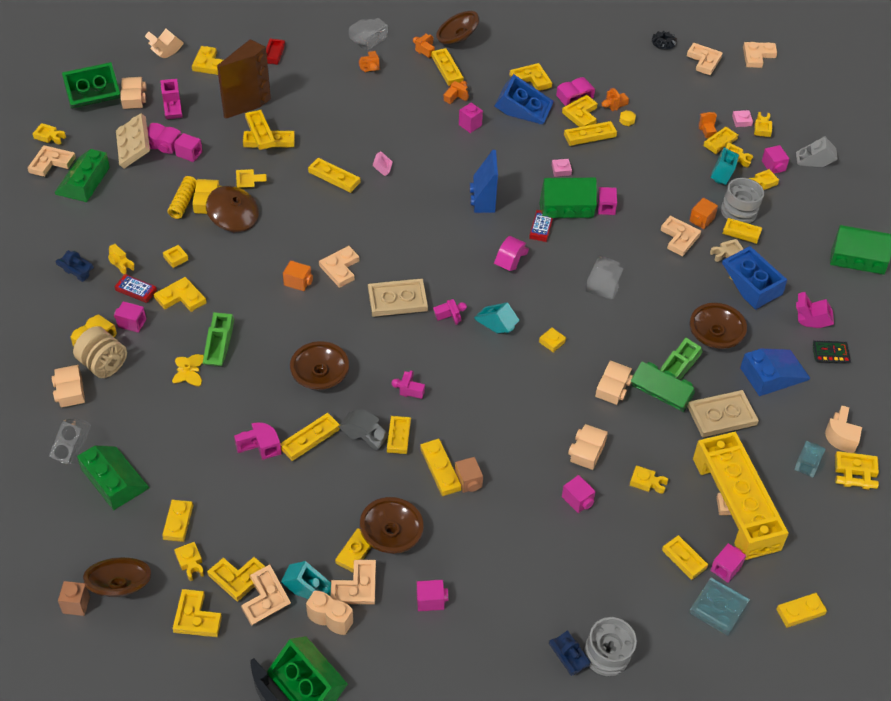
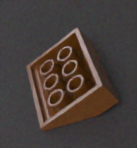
M250 39L217 65L224 118L227 119L260 108L271 99L265 46Z

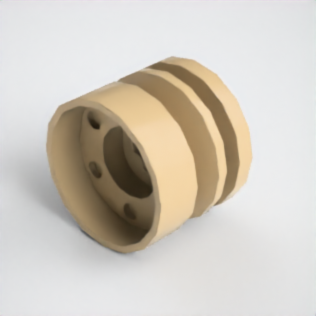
M95 326L83 332L77 339L73 354L79 362L98 378H107L116 373L123 365L127 356V350L123 344L113 338L105 329Z

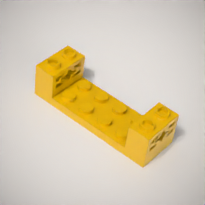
M736 431L698 440L693 461L700 475L711 473L739 529L734 544L746 555L745 560L782 551L789 533Z

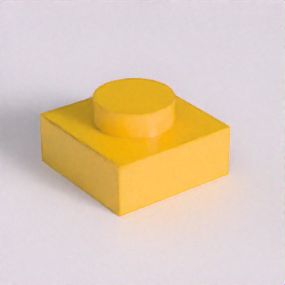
M179 245L163 252L164 259L172 268L188 261V255Z
M550 328L539 338V343L552 352H555L566 342V337L554 328Z

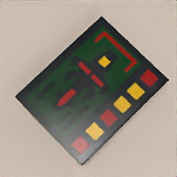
M813 340L815 361L851 363L847 342Z

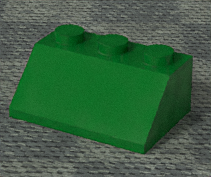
M112 62L62 72L71 109L120 98V91Z
M90 149L78 157L56 189L55 195L88 202L110 168L107 153Z
M596 177L544 178L539 201L542 216H548L549 218L594 217L597 205Z
M840 225L831 248L830 265L884 275L891 257V234Z
M95 445L77 456L82 472L113 511L149 489L146 482L115 446Z
M307 636L289 639L267 670L268 675L290 701H336L348 685Z

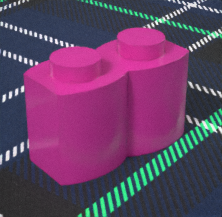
M581 77L572 82L560 84L557 87L556 96L567 106L585 95L593 99L595 88L586 78Z
M151 123L147 127L150 149H158L163 153L172 154L175 151V140L181 136V131L173 127Z

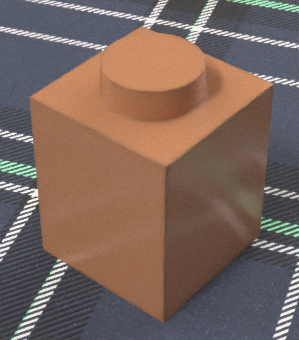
M475 457L455 462V473L463 493L473 492L482 488L483 475Z
M64 581L58 598L62 613L85 616L90 594L84 583Z

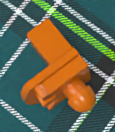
M425 33L420 38L414 37L415 51L430 58L431 51H435V47L432 46L433 36Z
M370 51L368 56L360 58L359 67L362 71L380 70L379 57L376 51Z
M454 81L451 87L443 94L444 101L452 104L457 97L467 101L469 99V94L466 90L468 88L467 82L461 81L458 83Z
M611 88L607 91L606 99L601 104L604 108L609 107L611 111H617L618 108L628 105L629 98L625 93L619 94L615 88Z
M715 112L701 113L699 130L703 131L707 139L717 133L715 128L717 114Z

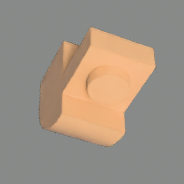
M167 29L163 31L159 38L150 32L145 36L150 40L148 43L152 46L150 49L162 58H168L175 54L184 44Z
M841 406L839 413L835 412L833 419L830 418L825 430L826 438L835 448L848 453H855L859 444L862 427L846 423L849 407Z

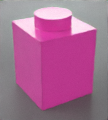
M469 103L459 110V126L469 133L475 131L482 126L483 110L473 103Z
M183 133L175 140L176 156L194 162L203 152L201 139Z
M779 145L765 148L762 162L767 170L770 169L775 174L786 171L789 157Z
M599 187L597 197L598 214L615 215L617 188Z
M123 301L120 307L116 309L114 318L119 328L139 333L146 321V314L143 306Z
M578 475L563 486L562 498L577 513H580L584 509H589L594 504L596 491Z
M728 543L714 559L710 571L729 583L742 567L746 555L739 548L733 547Z
M443 580L417 581L418 611L444 610V601H448V588L443 587Z

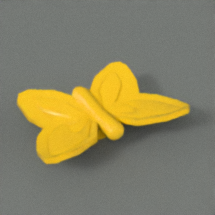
M195 354L189 358L177 357L175 363L178 366V373L175 374L172 383H180L186 380L191 385L201 386L202 380L196 372H199V366L203 363L204 356Z

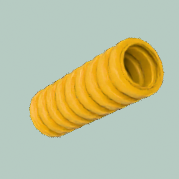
M185 176L167 210L172 218H182L196 189L197 180L194 177Z

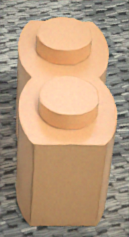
M142 77L122 78L121 103L123 109L143 108V103H146V94L144 92L147 91V87Z
M610 360L598 384L595 397L616 405L620 400L623 401L627 393L625 388L631 385L630 381L634 376L631 375L632 368Z
M79 365L55 369V375L52 376L53 386L56 387V390L53 391L55 402H59L61 408L85 403Z
M585 424L583 429H579L576 434V443H572L568 452V455H571L570 462L593 470L607 441L608 432Z
M314 591L306 602L309 619L316 624L327 625L336 634L346 635L353 624L352 608L342 601L333 600L324 592Z

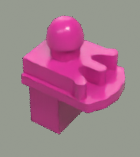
M454 299L447 300V303L433 307L437 321L452 316L455 325H457L458 322L462 321L460 311H465L467 305L463 302L456 305Z
M404 371L402 380H392V386L400 388L401 396L423 398L425 384L413 382V371Z

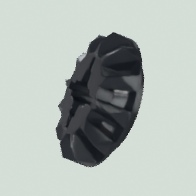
M657 31L656 34H653L652 43L660 49H671L675 47L677 38L675 34H670V31Z

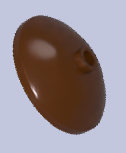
M464 11L449 18L440 26L436 33L438 41L443 44H455L466 40L478 26V14L475 11Z
M221 186L214 189L206 201V211L209 218L218 227L227 231H246L256 223L259 215L255 199L245 190L235 186Z
M707 303L699 306L692 313L690 329L694 337L701 343L709 347L725 349L738 345L744 339L747 332V323L743 315L735 308L722 303Z
M324 341L303 345L293 354L290 361L291 374L296 382L306 388L315 390L336 386L346 377L349 369L348 357L344 350L333 343Z
M385 497L377 499L363 510L360 517L362 537L371 547L384 553H402L413 548L419 542L423 533L424 525L420 512L410 502L400 498Z
M125 557L111 558L90 566L83 575V581L86 588L95 594L107 597H123L142 589L150 581L151 569L145 562L138 559Z

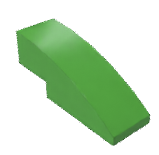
M213 312L203 357L204 365H223L234 325L232 314Z
M685 337L677 350H673L660 368V371H669L675 375L676 379L681 380L703 353L702 347Z

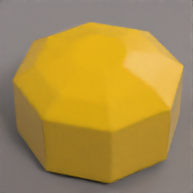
M625 110L621 112L619 122L622 125L631 126L635 123L636 114Z

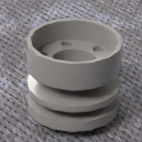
M748 178L731 180L721 205L722 215L726 219L731 218L748 224L753 222L757 217L759 206L764 197L762 186Z
M607 617L597 621L590 630L584 648V654L591 662L590 669L603 676H616L623 672L628 666L636 648L635 632L628 623L619 618Z

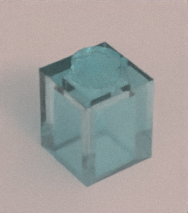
M806 441L794 470L814 477L826 448Z

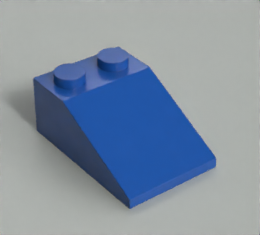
M513 74L504 85L494 107L508 116L543 125L554 101Z
M496 150L490 152L473 175V183H470V193H473L470 197L471 206H474V213H495L498 181Z
M751 246L722 261L740 294L754 309L783 295L787 279Z
M761 348L744 354L740 367L759 396L810 380L809 375L791 350Z

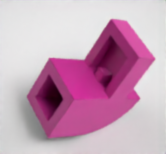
M177 79L160 80L165 118H182Z
M508 236L502 243L494 264L509 271L516 270L520 257L527 255L529 248L525 247V242Z
M806 292L798 293L796 308L800 324L813 328L834 325L833 309L827 299L812 303Z
M260 422L251 423V431H244L234 435L238 453L258 448L262 460L282 454L277 433L268 424Z

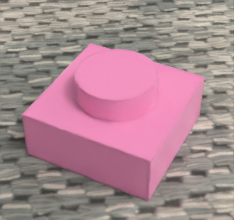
M749 110L733 111L732 117L736 127L752 126L753 119Z
M380 151L375 156L373 166L386 176L390 172L393 161Z
M569 159L552 160V169L555 177L570 176L572 174Z

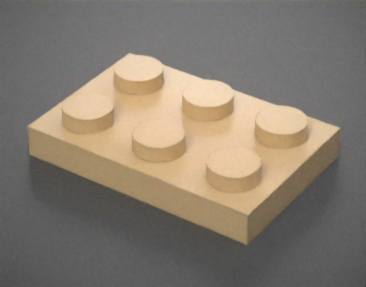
M142 113L133 117L129 122L116 130L119 165L124 169L150 151L146 116Z
M423 279L368 284L372 317L428 311Z
M743 390L688 402L687 406L702 438L756 426L759 421Z

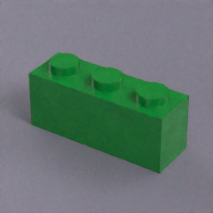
M641 362L630 381L633 387L682 412H685L688 402L691 401L695 394V389L692 387L693 384L685 379L680 381L675 378L673 373L666 370L662 372L658 370V366L651 362L647 364Z

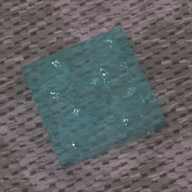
M710 578L692 605L689 613L728 636L750 599Z

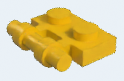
M836 452L835 471L844 473V476H836V484H843L844 487L859 486L866 490L870 488L878 489L879 482L871 480V477L877 478L879 473L878 456ZM852 474L862 476V479L852 478Z

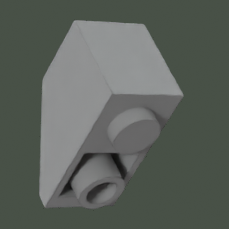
M826 136L796 152L797 164L799 166L824 167L838 159L836 147Z

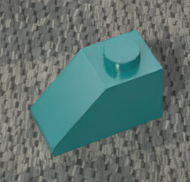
M724 147L710 178L719 184L723 183L726 185L736 169L739 154Z
M508 302L486 306L474 317L477 322L495 333H509L515 329V325L520 321Z
M306 561L290 564L281 580V583L295 595L309 599L314 591H321L331 596V582Z

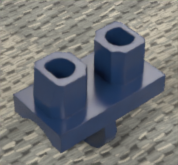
M68 250L62 258L55 261L56 265L63 268L66 273L77 276V279L82 282L90 276L89 272L94 268L92 263L81 258L80 254L76 251L71 252Z
M568 630L559 637L549 640V645L571 676L590 666L591 662L579 647L578 641L574 640Z

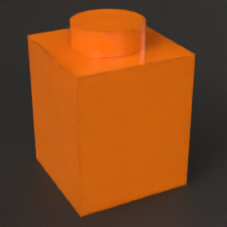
M702 198L693 207L689 221L705 229L715 219L718 205Z
M291 260L283 272L284 286L305 291L306 287L313 280L311 266Z

